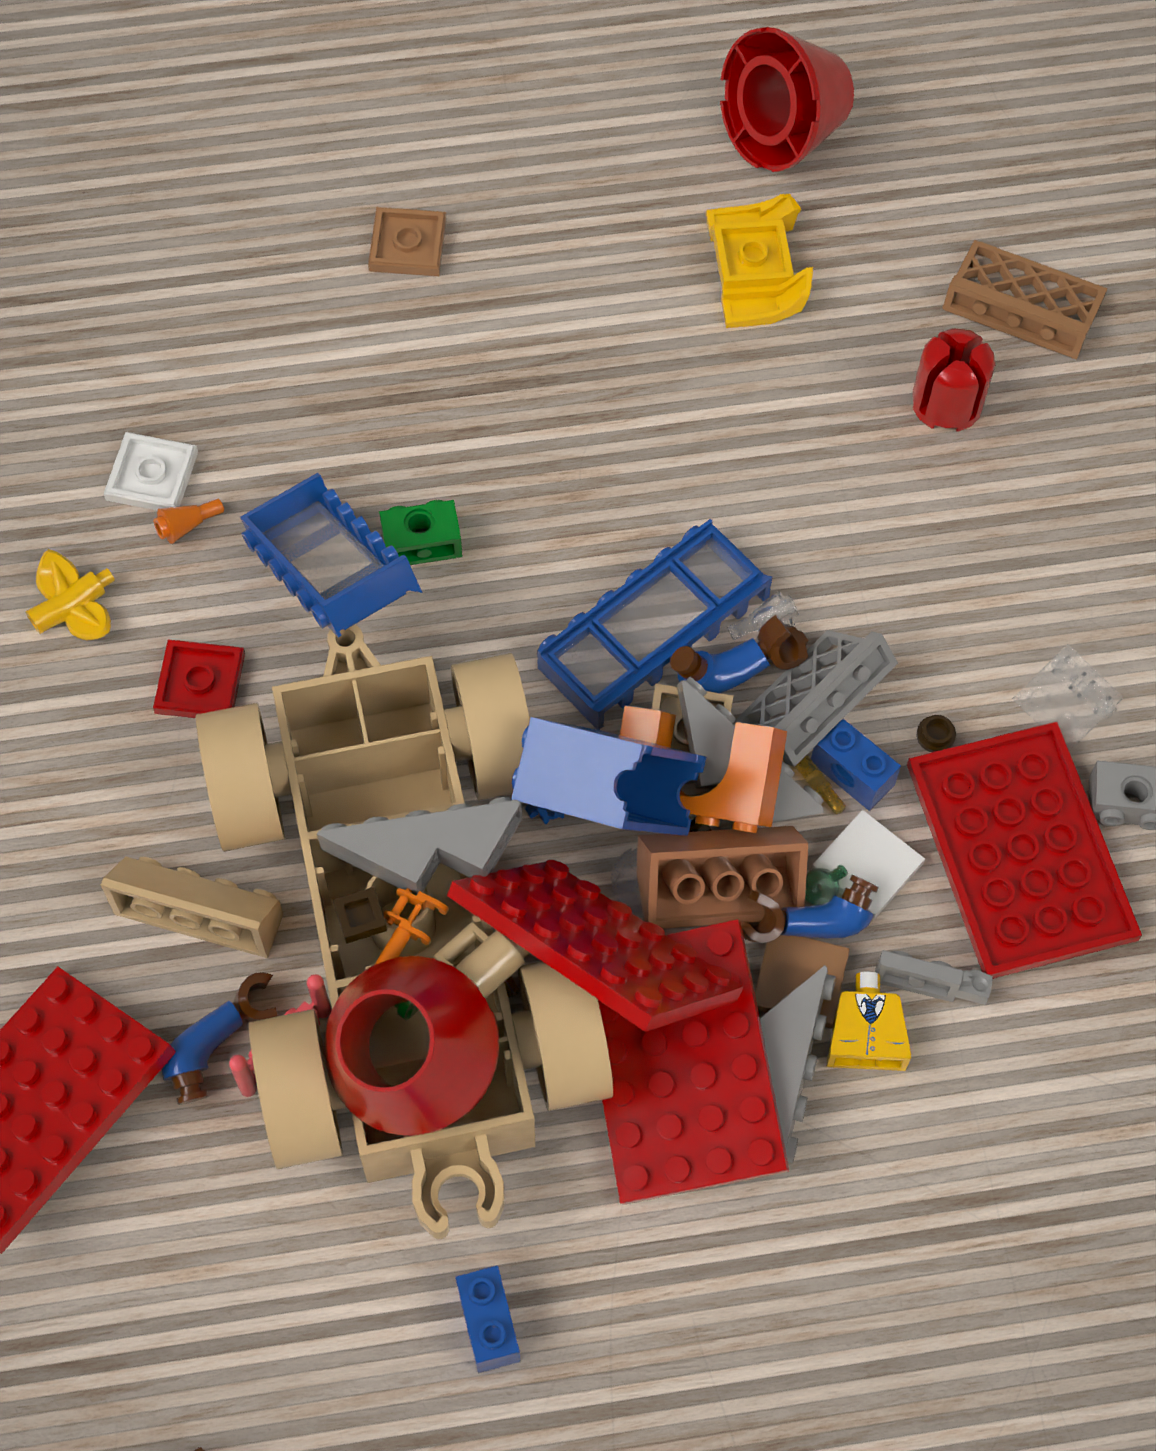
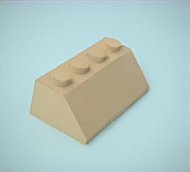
M125 856L101 882L103 892L114 914L117 916L264 958H268L284 915L280 901L268 891L254 889L253 892L239 889L235 883L222 878H216L215 881L200 878V875L195 871L179 867L175 871L162 867L161 863L148 857H139V860Z

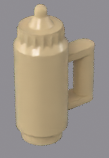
M471 922L438 951L433 958L452 965L451 963L477 940L480 941L482 944L461 961L456 968L476 983L486 999L525 964L524 958L529 952L498 931H495L488 937L479 927Z

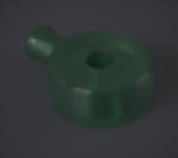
M838 865L832 871L824 868L810 870L806 876L805 899L813 905H822L831 901L833 895L837 896L839 893V881L848 875L846 868L843 865Z

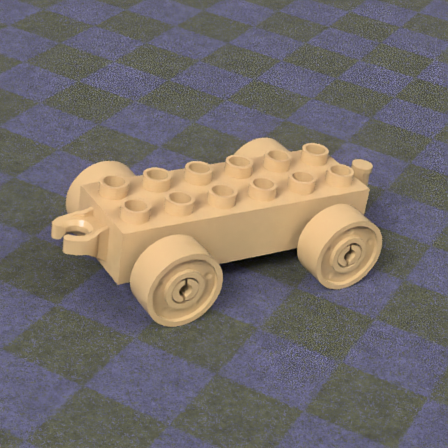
M354 624L346 630L342 629L340 631L342 636L339 638L330 629L327 636L329 653L323 677L272 687L282 741L267 743L258 703L196 714V728L202 766L213 819L223 852L285 840L278 797L292 795L332 1009L349 983L366 969L375 965L395 929L399 927L394 923L392 925L387 924V919L384 917L387 925L386 932L346 944L333 899L374 887L382 913H384V911H392L399 896L396 894L398 887L321 850L317 837L318 831L322 830L324 826L334 823L351 826L364 824L365 820L373 817L396 819L406 817L408 813L417 810H426L434 813L447 811L453 805L465 804L456 762L467 760L478 801L513 794L512 777L520 764L523 752L522 735L529 725L530 717L520 674L512 653L452 664L451 676L456 707L444 709L432 656L381 665L364 643L361 629ZM441 863L438 865L423 893L441 901L449 909L446 915L441 914L438 908H435L434 911L429 908L421 909L412 926L427 934L431 941L428 945H425L419 938L416 941L410 938L399 957L422 956L433 958L438 951L471 922L479 927L488 937L493 934V929L489 924L447 896L452 881L469 878L468 876ZM407 902L399 916L408 919L415 905ZM477 940L451 964L456 967L482 943ZM543 961L522 965L518 969L524 1011L511 1013L504 982L486 998L497 1023L499 1054L495 1073L487 1091L467 1115L462 1116L454 1123L437 1132L409 1136L378 1130L364 1123L352 1113L359 1155L367 1183L414 1173L412 1179L413 1207L420 1225L433 1238L443 1239L449 1233L447 1211L440 1205L438 1193L441 1186L453 1177L468 1178L477 1186L479 1199L476 1203V1210L480 1224L485 1228H493L498 1224L504 1209V1182L497 1163L491 1156L535 1147V1119L524 1070L536 1068L548 1111L613 1097L610 1059L597 998ZM394 1006L386 1010L375 1023L370 1036V1057L377 1073L390 1085L397 1086L408 1081L423 1066L430 1047L428 1024L420 1010L410 1019L404 1020L397 1015V1008ZM315 1009L249 1022L251 1052L259 1099L271 1153L277 1170L343 1156L336 1110L347 1107L335 1092L327 1072L324 1046Z

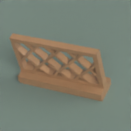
M974 239L960 269L953 276L949 284L942 309L1077 360L1108 288ZM978 254L989 258L993 263L980 266L975 256ZM1019 269L1024 271L1026 276L1014 278L1009 270ZM999 272L1004 281L991 283L987 274ZM977 277L981 284L967 279ZM1051 281L1057 283L1059 288L1047 291L1042 282ZM1032 284L1037 293L1025 296L1020 287ZM1010 289L1015 297L1002 293L1000 291ZM1084 293L1095 297V300L1081 303L1076 294ZM1066 297L1071 306L1059 308L1053 299ZM1044 302L1048 309L1037 306L1035 303ZM1077 314L1082 322L1067 316Z

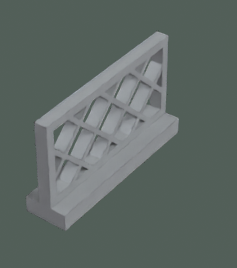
M827 630L807 650L808 658L799 666L786 670L736 719L733 725L735 726L736 722L752 724L760 721V724H758L760 726L774 727L787 731L783 762L795 767L898 664L881 633L871 632L865 638ZM831 645L838 646L836 649L825 652ZM837 661V664L821 669L822 666ZM812 670V673L800 677L803 673H806V672H809V671ZM812 686V689L796 694V691ZM786 696L785 699L774 702L776 699ZM786 711L785 715L770 720L771 716Z

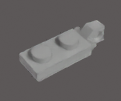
M882 950L875 968V972L880 974V984L953 1002L956 997L986 1005L990 996L993 976L976 969L969 972L967 970L963 971L953 968L946 962H928L912 958L910 954L903 951L888 952Z

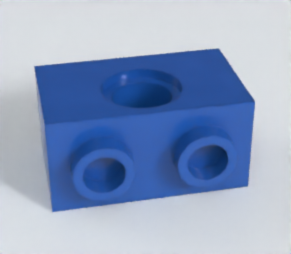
M844 719L813 748L810 763L869 811L895 786L901 768L899 763Z
M498 1265L456 1276L457 1289L478 1373L521 1362L520 1351Z

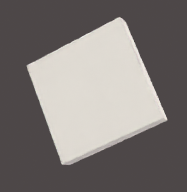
M125 432L104 491L105 500L152 510L180 507L198 455L197 446Z
M862 810L814 862L811 871L840 894H843L845 888H851L853 884L849 880L851 875H855L878 886L877 893L872 891L869 896L873 901L868 911L874 914V920L924 864L925 858Z

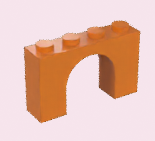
M624 706L620 735L671 748L676 715L658 710ZM736 722L729 765L721 782L710 792L696 797H690L680 790V801L686 809L690 810L689 814L696 815L695 823L719 827L720 819L734 821L732 829L757 833L758 825L772 828L787 731L774 727Z

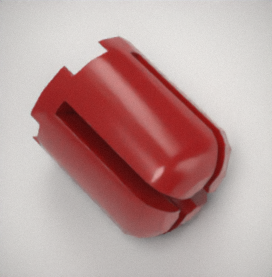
M952 328L940 332L938 337L934 336L923 349L912 392L913 410L919 420L932 429L936 425L943 428H957L956 432L971 427L981 416L996 363L994 352L989 344H982L983 338L971 330Z

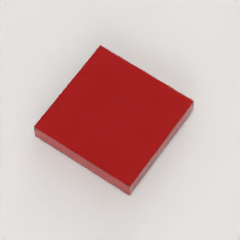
M168 639L153 705L154 713L196 718V714L235 707L245 658L244 648Z

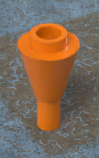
M215 499L199 506L159 508L157 510L158 517L154 518V526L162 540L166 538L169 543L173 544L200 525L203 520L224 513V507L220 499Z

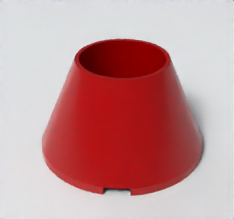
M756 28L740 36L729 50L721 72L720 80H725V100L720 101L726 131L738 153L755 168H765L772 170L771 172H779L794 167L846 121L852 110L854 85L851 73L845 62L837 54L777 28Z
M404 956L388 959L366 969L349 983L336 1001L327 1023L324 1041L325 1063L331 1084L348 1110L361 1121L378 1130L409 1136L437 1132L454 1123L462 1116L467 1115L487 1091L495 1073L499 1054V1035L496 1019L476 983L456 967L422 956ZM410 1001L421 1011L428 1024L430 1033L429 1052L423 1066L411 1079L400 1085L392 1086L381 1078L372 1064L369 1050L370 1036L375 1023L386 1010L396 1004Z

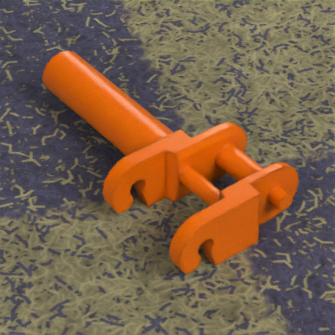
M398 888L396 894L399 896L397 903L391 912L384 911L383 916L387 919V924L392 925L394 923L399 927L395 929L375 965L385 960L399 957L410 938L415 941L419 938L423 944L428 945L431 938L424 932L414 928L412 923L421 909L429 908L434 911L435 908H438L441 914L446 915L449 908L441 901L421 891L414 895L409 888H406V890ZM409 902L415 905L409 918L405 919L399 915L406 903Z

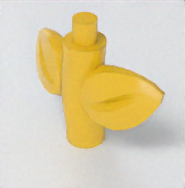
M48 549L43 553L36 572L37 588L48 600L30 608L25 613L39 634L66 622L68 630L75 637L82 640L99 639L110 632L111 619L107 609L102 604L95 602V600L105 594L104 587L114 582L115 579L108 568L96 575L90 571L80 578L77 568L69 559L56 551Z

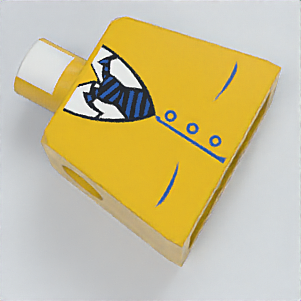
M870 971L859 972L855 975V992L844 991L840 993L826 1067L906 1071L911 1060V1050L901 998L898 994L880 993V974Z

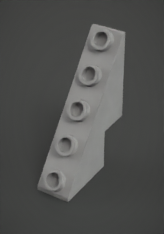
M689 677L687 680L680 681L676 685L689 752L707 757L703 773H699L698 780H695L696 788L719 784L725 776L729 765L735 730L733 723L736 719L722 705L718 704L714 707L704 698L707 693L706 690L697 681ZM783 761L773 822L824 813L821 806L824 802L822 797L807 785L804 788L800 787L792 779L795 773Z
M501 797L492 800L486 805L472 807L470 804H457L449 807L447 811L434 813L426 810H417L408 813L406 817L402 818L373 817L365 820L364 824L351 826L341 823L329 824L318 831L317 837L321 850L400 889L406 890V888L412 890V894L417 895L419 891H424L440 863L468 877L473 875L487 876L491 873L522 820L521 802L518 800H511L510 797Z
M825 965L760 1018L788 1163L792 1164L798 1144V1138L791 1137L795 1121L803 1122L808 1097L801 1096L804 1080L812 1081L817 1062V1056L811 1055L814 1039L822 1040L827 1016L820 1015L823 999L831 1001L836 976L828 974V968Z

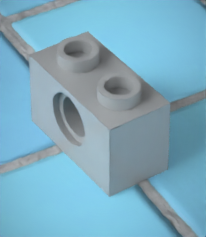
M1097 760L1089 776V803L1096 820L1107 826H1119L1124 823L1140 825L1141 828L1146 830H1156V766ZM1125 794L1135 795L1140 802L1130 801Z

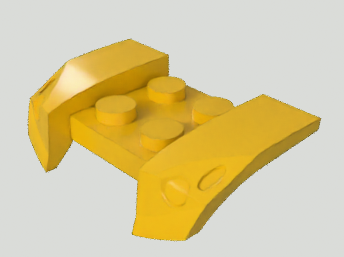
M780 194L772 199L750 205L706 210L710 241H714L721 280V303L726 328L773 324L801 312L810 296L813 267H807L795 275L793 273L786 232L793 230L797 216L802 209L790 194Z

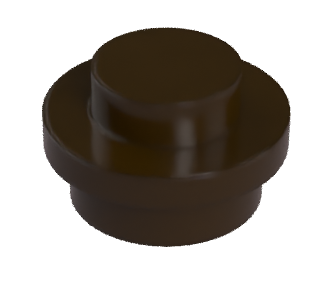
M932 715L920 722L916 737L922 748L929 752H936L953 746L956 739V729L947 717Z

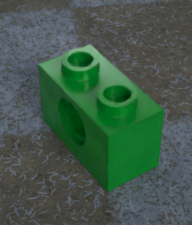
M432 500L423 505L410 507L394 506L389 510L379 511L383 541L386 548L392 545L399 557L402 555L407 557L410 565L463 557L461 534L454 500ZM418 529H425V530H427V531L424 532V533H415V532H414L415 530H418Z

